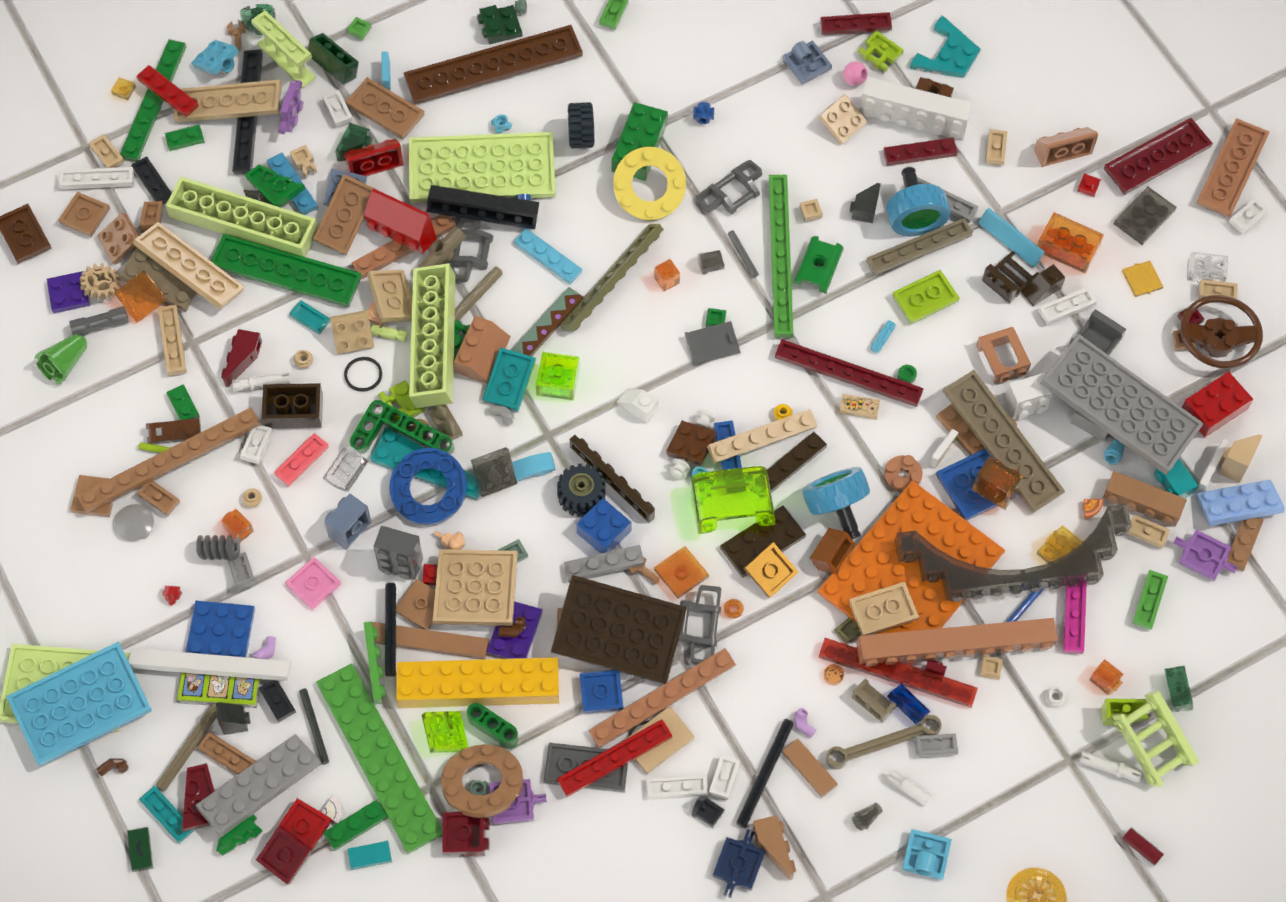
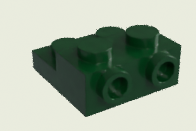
M496 5L479 9L477 20L479 25L482 24L483 26L481 28L484 39L487 38L489 45L523 37L513 5L498 9Z

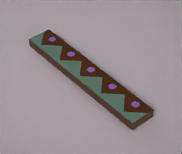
M568 287L511 351L533 356L584 297Z

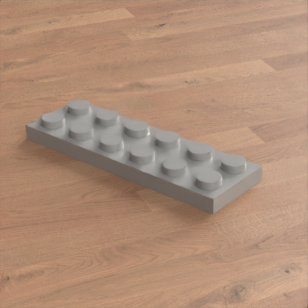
M294 734L199 802L196 808L222 837L320 766L321 762L305 743Z

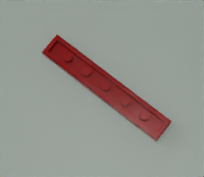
M663 719L560 776L557 778V782L566 797H569L668 741L673 735Z

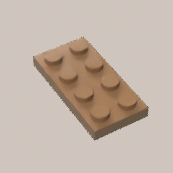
M368 77L345 101L349 108L403 140L425 115L422 109Z
M343 174L313 241L347 256L364 219L371 191L375 188Z

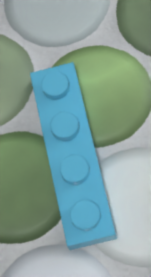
M527 228L514 240L515 245L570 285L582 273V268Z

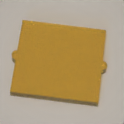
M1150 260L1140 264L1135 263L1134 266L1122 269L1135 297L1144 294L1150 295L1151 292L1163 289L1164 287Z

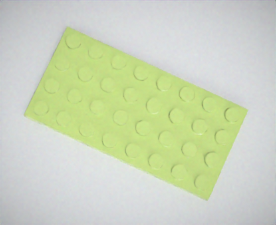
M553 132L409 138L410 203L427 202L431 185L516 198L518 194H530V198L556 197Z

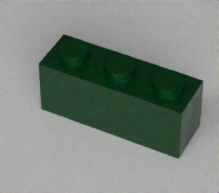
M324 33L310 38L308 51L311 53L312 60L342 84L356 79L359 61Z

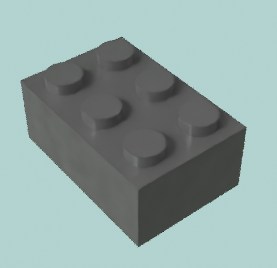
M381 525L373 546L378 569L384 574L391 575L393 573L405 580H416L423 562L419 536Z

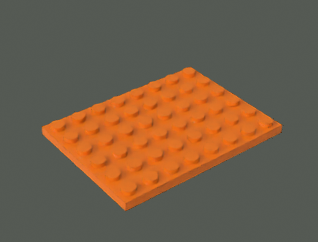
M912 480L849 553L837 573H832L817 593L847 617L856 621L849 604V599L905 582L919 619L875 634L943 628L1005 553V549Z

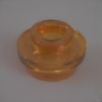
M730 599L724 605V612L730 618H738L743 613V604L737 599ZM735 607L737 611L732 612L730 608Z

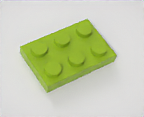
M941 269L892 293L893 298L910 324L959 302L960 299Z

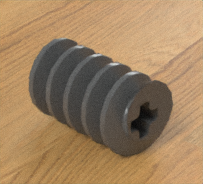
M199 535L196 542V551L202 560H221L222 558L224 560H236L240 554L239 537H235L233 540L232 535H228L227 539L225 535H221L219 538L217 535H213L212 539L210 535H206L205 538Z

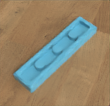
M990 208L985 210L978 222L979 225L1031 266L1036 267L1043 257L1044 250Z

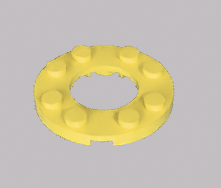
M643 147L630 152L621 160L614 174L613 190L619 205L628 214L641 220H658L671 214L682 202L686 191V177L680 162L672 154L656 147ZM644 166L657 167L667 177V190L656 201L642 200L633 191V175Z

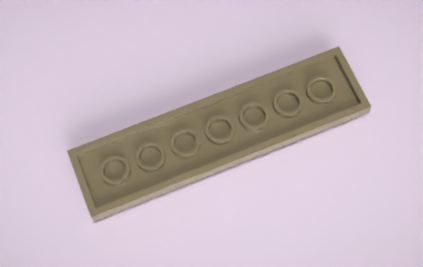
M972 370L943 389V393L1032 513L1037 512L1065 493V490L975 370Z

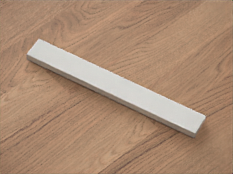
M132 648L128 660L131 668L278 681H287L291 668V661Z

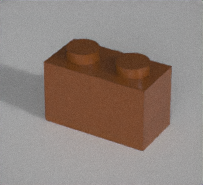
M828 528L809 559L817 570L836 574L855 543L846 531Z

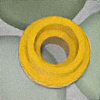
M780 404L775 407L773 415L776 420L792 416L793 412L790 406Z

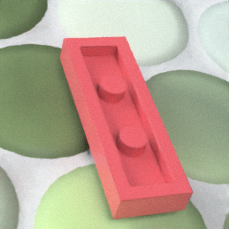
M314 433L274 472L275 476L289 487L329 448L328 443Z

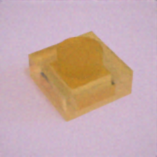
M119 77L111 93L114 96L129 100L136 88V84Z

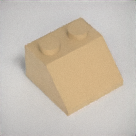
M1258 434L1234 441L1231 448L1227 446L1218 463L1221 466L1218 473L1240 483L1257 450L1262 435Z

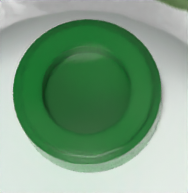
M903 365L899 368V380L910 384L916 380L917 370L915 367Z

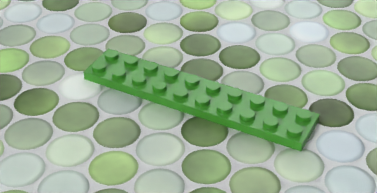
M351 663L316 681L407 854L443 836V830L353 664Z

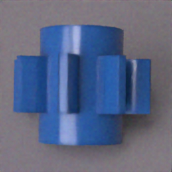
M707 102L698 103L697 107H693V119H697L699 124H708L710 120H714V107H711Z

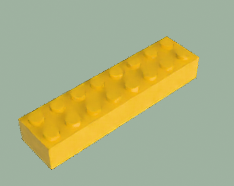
M558 657L397 662L396 700L398 708L469 706L472 703H479L483 706L559 704Z

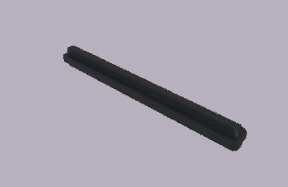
M789 719L783 720L737 819L736 824L741 828L747 827L793 728L794 722Z

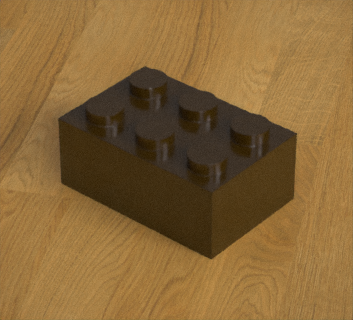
M321 383L263 384L261 419L265 427L272 429L322 428L323 391Z

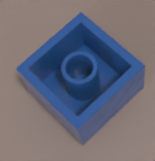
M602 498L576 524V532L601 554L612 551L631 532L632 522Z

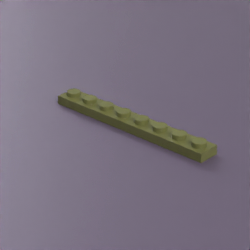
M649 224L559 325L563 331H576L581 326L582 321L592 314V310L602 303L605 295L615 288V284L625 277L629 268L637 263V259L648 251L652 242L660 237L659 234L664 230L660 224Z

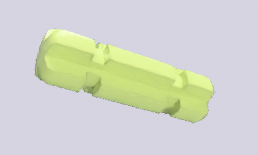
M375 324L371 327L373 336L381 335L383 338L398 339V341L405 342L407 339V332L404 330L397 331V329L384 326L380 328L379 325Z

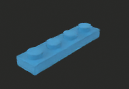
M282 152L266 160L270 169L278 175L291 178L293 182L303 184ZM307 188L291 199L300 214L306 215L318 209L317 203Z

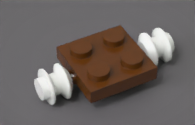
M708 410L697 412L699 418H694L695 424L682 420L666 450L668 456L678 458L672 461L675 466L669 467L673 477L681 479L687 476L685 471L690 470L687 462L702 466L709 452L707 446L712 444L717 436V432L710 429L711 425L709 422H714L715 418Z

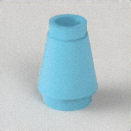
M1115 438L1104 451V460L1112 465L1118 464L1122 460L1125 445Z

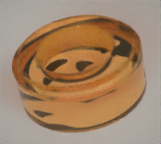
M836 664L827 666L824 671L825 681L830 685L840 684L844 678L842 667Z

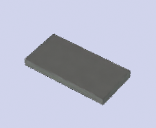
M549 742L544 783L559 785L557 778L608 749ZM628 763L585 788L625 792Z

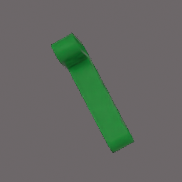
M381 400L371 402L350 438V445L354 451L364 454L369 450L381 427L385 424L428 448L440 449L443 442H449V447L443 451L451 455L455 449L453 441L447 435ZM377 407H383V411L380 414H375ZM393 416H400L398 422L391 423V418ZM369 423H373L374 426L372 430L366 431L365 426ZM415 424L416 429L414 431H407L409 425ZM427 433H432L433 437L431 440H424V436ZM358 440H364V444L361 447L355 446Z

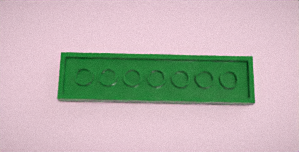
M227 234L222 235L211 259V262L224 272L345 307L350 306L362 278V274L356 271Z

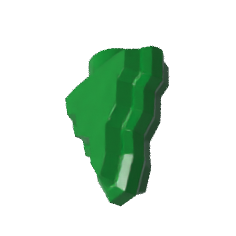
M252 814L220 837L216 851L223 856L233 851L238 844H245L251 838L256 839L263 831L255 823L257 817Z

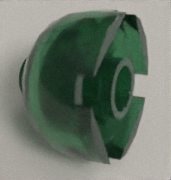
M255 4L256 8L250 9V6L242 8L240 10V17L246 30L256 35L263 34L252 25V19L266 10L276 20L275 8L272 5Z

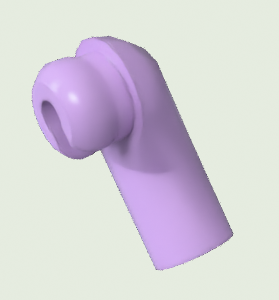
M800 708L794 715L795 727L812 738L816 729L807 723V710Z

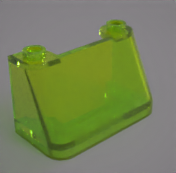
M752 466L697 473L691 478V502L698 534L713 532L717 528V521L755 516L756 522L761 526L775 525L769 476L765 467Z

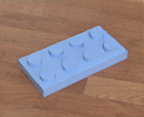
M1271 480L1198 492L1196 496L1209 526L1284 513L1285 506Z

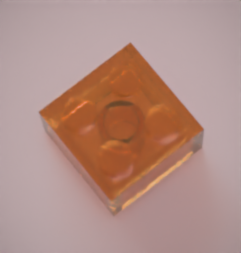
M989 456L977 473L972 490L1006 510L1017 494L1023 476L1015 469H1010L1003 465L1000 460Z

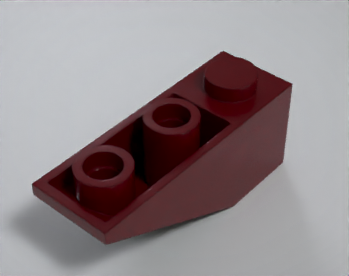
M238 329L236 336H233L232 350L228 352L226 358L227 366L223 368L221 373V379H223L225 387H229L232 384V380H236L258 358L262 345L260 333Z

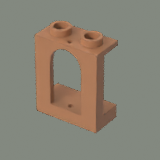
M1013 326L978 338L976 347L979 352L983 351L994 374L993 383H1004L1010 378L1016 376L1023 377L1029 372L1030 360ZM1010 343L1018 359L1016 366L1010 368L1003 366L994 347Z

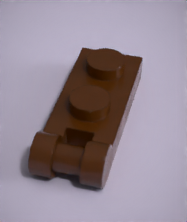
M200 418L146 423V429H148L149 434L147 443L189 439L201 433ZM156 428H161V436H156Z

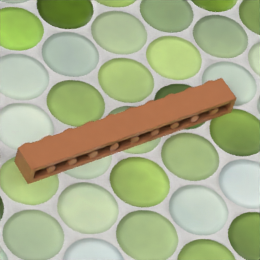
M1054 618L863 635L859 636L856 644L860 665L875 666L882 662L891 665L903 660L906 663L917 661V659L932 661L937 659L936 657L952 659L956 655L972 657L977 653L992 655L998 651L1007 654L1019 649L1022 652L1031 651L1033 648L1048 650L1055 645L1058 638Z

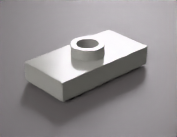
M246 552L240 553L236 560L228 559L237 591L256 585Z
M956 733L915 736L917 758L958 755Z

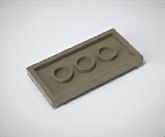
M137 247L119 275L120 279L171 305L176 304L177 308L184 312H187L197 295L195 290Z

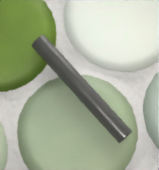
M729 231L728 236L752 278L757 277L759 273L735 231Z

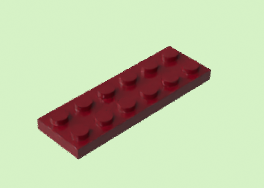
M1189 118L1104 165L1103 169L1126 195L1211 148L1213 143L1195 121Z

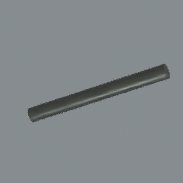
M306 688L301 689L299 693L321 764H328L330 761Z

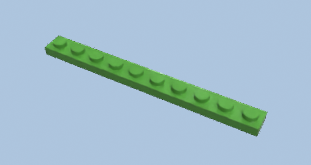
M769 175L774 338H793L787 175Z

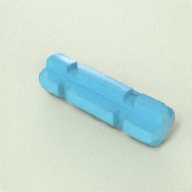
M886 321L876 340L871 345L872 351L875 353L881 351L882 346H884L895 329L896 324L894 322Z

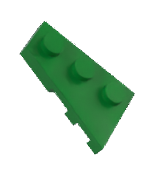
M260 164L245 174L246 179L271 205L277 207L283 206L306 189L304 184L293 182L291 178L282 177L275 171Z

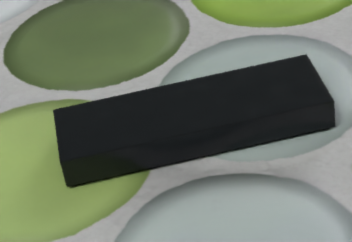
M146 156L131 164L153 200L162 201L163 204L168 202L172 192L149 158Z

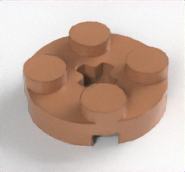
M900 455L887 462L884 480L891 489L902 493L912 480L918 485L920 484L923 471L913 456ZM901 470L908 473L906 475L907 478L898 475Z

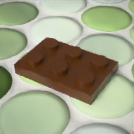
M29 204L0 216V231L17 264L52 249Z

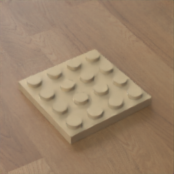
M439 549L433 624L513 626L518 551Z

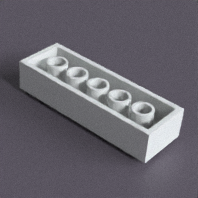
M867 77L859 112L865 117H872L884 122L912 127L919 131H927L935 135L963 140L972 103Z

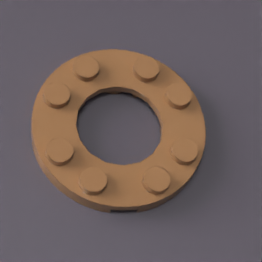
M490 744L475 745L461 750L447 762L441 776L442 792L447 803L452 808L461 811L463 815L476 818L494 816L510 808L511 803L517 797L519 798L524 782L522 767L517 758L506 749ZM478 764L492 765L501 772L502 782L498 789L490 794H471L462 784V778L468 772V769Z

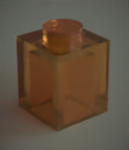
M671 259L654 267V279L665 292L680 283V272Z
M237 509L228 512L221 520L224 529L234 539L239 537L240 543L254 532L252 524Z
M1104 659L1092 673L1089 680L1109 695L1112 690L1116 692L1123 684L1121 679L1124 674Z

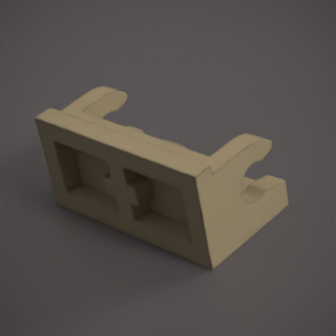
M866 678L853 690L851 698L881 723L897 707L895 702H890L872 687Z

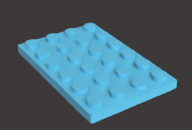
M119 642L6 696L39 767L152 712Z

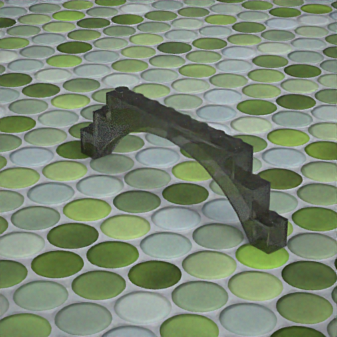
M1127 504L1107 506L1093 532L1082 544L1068 554L1044 565L1016 570L978 567L957 560L937 549L917 531L896 533L894 542L898 562L912 563L918 560L922 581L932 583L942 579L946 601L959 602L965 598L976 600L988 595L998 597L1004 593L1015 595L1027 590L1037 592L1043 588L1054 590L1066 585L1068 587H1076L1082 583H1087L1088 585L1096 584L1104 575L1101 560L1112 559L1118 551L1115 536L1126 535L1132 524Z

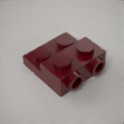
M443 812V855L485 856V850L490 848L489 838H486V830H490V819L486 817H469L463 815L462 812Z

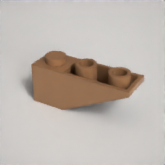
M777 815L753 821L752 828L755 832L757 846L765 850V855L789 880H792L796 867L794 861L789 859L790 846L788 840L784 841L782 833H785L783 822L778 820Z

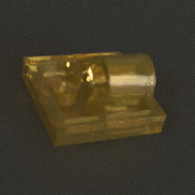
M1062 525L1047 538L1036 554L1067 578L1091 554L1092 549Z

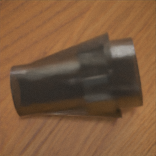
M875 802L855 812L852 817L853 824L861 831L868 829L883 812L881 806Z

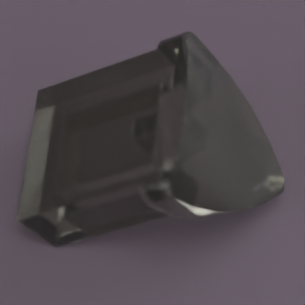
M720 250L698 253V264L703 275L708 272L724 269L725 265Z

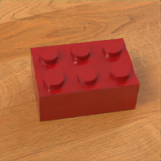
M1228 371L1185 399L1181 408L1204 423L1199 432L1206 438L1248 410L1253 398Z

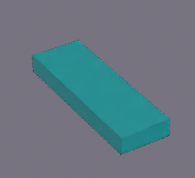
M153 786L139 798L140 802L179 844L195 831L193 829L182 832L183 816L156 786Z

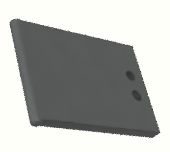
M731 321L685 332L694 366L741 353Z

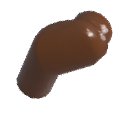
M517 617L513 626L499 627V637H517L526 628L525 619Z

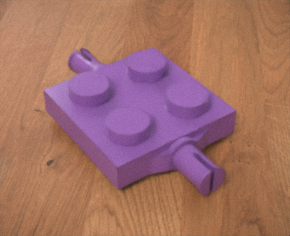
M296 80L295 83L290 82L280 110L281 124L278 129L280 134H285V131L292 133L293 127L297 126L298 113L303 109L300 91L303 83L300 80Z
M1195 530L1193 536L1188 541L1177 536L1173 544L1184 548L1183 555L1178 564L1212 581H1215L1223 568L1234 574L1238 567L1227 562L1231 546L1198 530Z
M523 779V789L519 798L517 797L511 803L510 808L492 816L493 825L534 821L533 809L535 803L547 802L546 793L534 795L530 779ZM501 782L489 783L490 793L498 789Z

